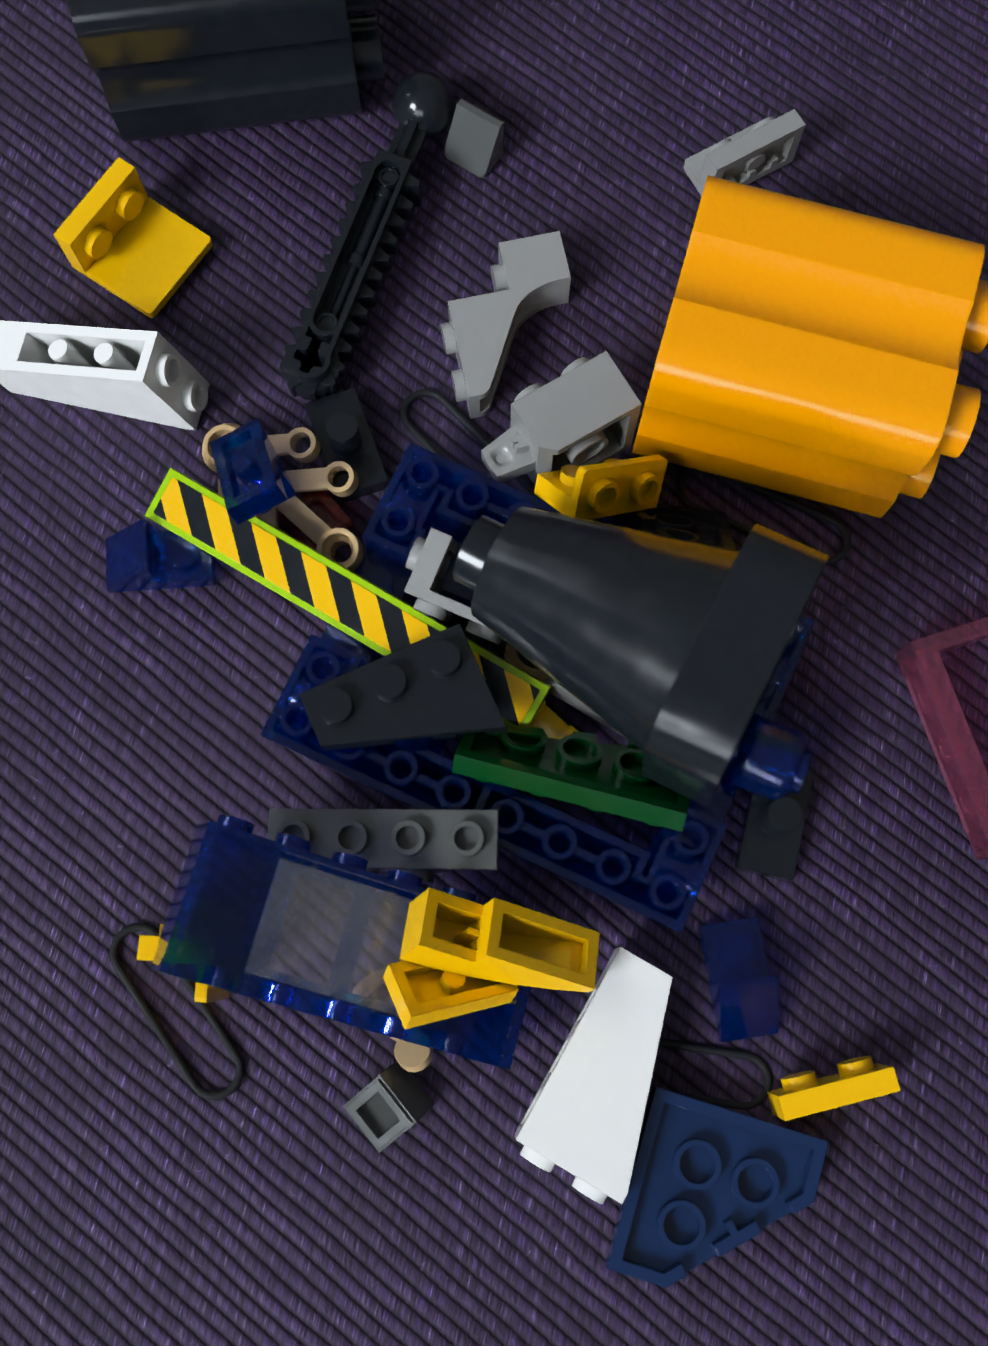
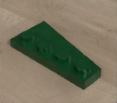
M506 725L508 732L463 734L454 754L452 773L471 777L481 782H491L526 791L535 796L549 797L584 806L593 811L607 812L642 821L651 826L683 831L690 799L642 776L644 751L630 740H628L627 746L597 742L595 733L573 731V735L565 736L562 739L547 738L542 728Z

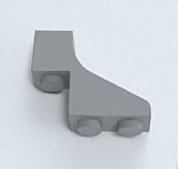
M560 231L499 242L498 264L490 266L494 292L448 301L449 322L440 323L446 355L456 354L459 369L451 371L454 393L457 402L466 401L470 419L482 417L490 411L519 327L535 313L551 306L568 303L571 275Z

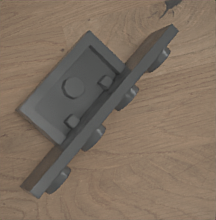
M269 808L266 867L327 868L343 872V882L377 883L378 872L400 873V883L416 884L434 883V873H450V870H498L499 810Z

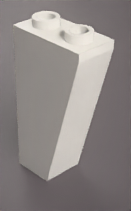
M0 320V384L10 392L186 430L197 429L201 411L204 410L208 401V387L210 383L158 331Z
M622 947L615 948L595 985V990L591 992L515 1132V1139L524 1145L520 1152L522 1157L551 1173L555 1164L576 1176L572 1183L576 1190L602 1205L607 1196L622 1204L628 1194L673 978Z

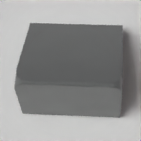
M460 99L452 119L444 156L477 177L485 178L503 155L504 123L502 120L465 99Z
M396 1060L343 1107L380 1153L416 1124L433 1107L434 1103L411 1072L402 1069Z

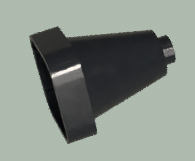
M523 506L518 508L505 524L486 515L481 516L474 523L458 553L453 578L456 582L474 590L471 613L477 620L644 751L642 776L701 805L709 807L802 617L829 555L757 523L752 528L740 551Z

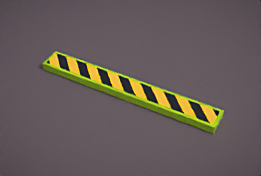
M169 469L145 514L147 518L383 656L450 628L431 616L414 609L412 605L176 469ZM466 637L506 725L529 727L548 695L551 686Z

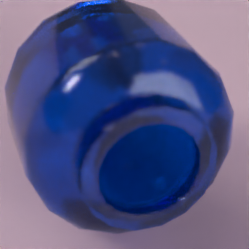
M755 718L749 723L730 762L733 764L730 773L731 780L736 786L771 800L783 798L789 791L798 794L809 769L813 751L805 749L806 738L801 732L765 718Z

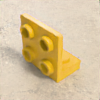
M120 157L114 161L53 234L74 269L149 318L156 317L213 246L209 235L149 198L136 168Z

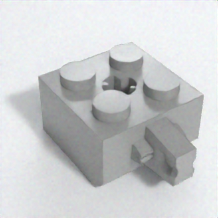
M607 351L592 359L581 357L569 364L563 370L560 377L545 385L542 383L532 384L516 396L515 401L511 403L510 428L481 450V459L497 484L527 473L534 486L537 473L561 470L565 465L584 466L603 463L604 460L613 458L631 448L642 403Z

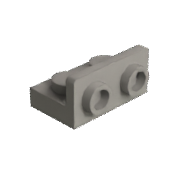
M795 109L778 118L774 116L767 117L688 157L684 162L683 169L701 196L708 175L748 185L793 161L806 124Z

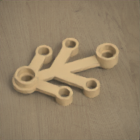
M224 423L208 431L202 444V456L206 465L218 474V494L240 506L242 476L255 488L256 516L278 528L279 510L317 544L316 550L336 561V550L342 545H349L351 547L349 559L345 562L337 563L351 571H355L360 566L364 556L361 541L347 529H331L293 494L329 490L339 497L349 496L358 487L359 478L356 471L346 462L335 461L324 468L269 472L255 460L290 455L300 463L314 461L320 454L321 443L311 430L305 427H298L287 434L251 436L246 429L238 424ZM302 438H310L311 443L308 450L303 453H296V443ZM230 444H237L238 450L231 459H224L225 448ZM340 471H347L349 474L347 483L342 487H334V476Z

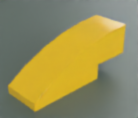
M429 887L409 902L400 959L478 979L520 986L589 993L595 990L600 932L495 897L482 905Z

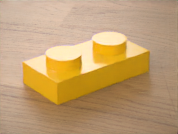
M405 960L388 964L383 975L384 982L405 1030L512 1003L519 991L517 985L446 972Z
M863 1056L837 1063L839 1073L817 1079L814 1070L780 1078L783 1088L767 1093L773 1115L788 1121L899 1092L901 1089L893 1066L879 1063L873 1064L871 1056Z

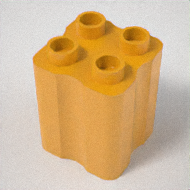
M708 175L662 337L632 453L642 456L659 454L672 464L877 518H882L895 503L898 494L918 499L923 498L934 477L940 454L952 458H958L961 455L972 434L981 401L980 389L958 384L956 381L963 351L980 354L988 343V281L979 279L985 255V245Z

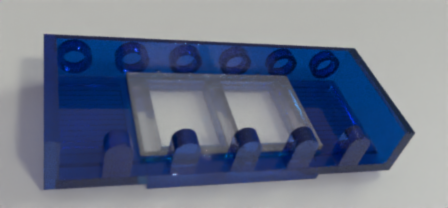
M219 814L217 822L208 820L197 825L158 942L151 970L484 1064L511 1069L531 987L517 985L519 991L512 1003L406 1030L403 1027L384 982L383 975L388 964L404 961L400 959L409 902L426 890L421 888L423 878L394 869H389L388 875L385 877L367 871V860L348 853L334 851L332 859L310 853L312 843L296 836L277 833L275 841L252 834L255 827L253 823L229 815ZM442 887V892L473 902L476 900V895L456 888Z

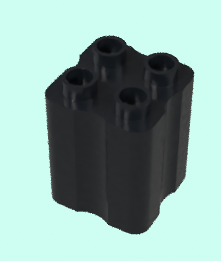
M68 0L77 38L91 69L94 70L100 80L110 113L124 142L362 113L358 83L385 80L377 14L349 17V13L377 10L376 0Z

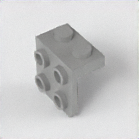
M431 528L427 539L421 537L416 539L406 562V568L412 570L404 592L417 598L413 608L447 623H450L453 614L469 620L465 631L499 645L501 638L472 615L470 607L441 595L461 546L452 536Z

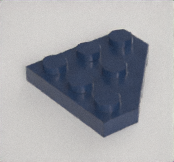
M653 1085L639 1137L628 1194L621 1204L606 1259L607 1269L664 1288L686 1277L688 1271L716 1255L720 1257L759 1235L762 1233L761 1229L789 1213L795 1214L814 1203L829 1142L819 1137Z

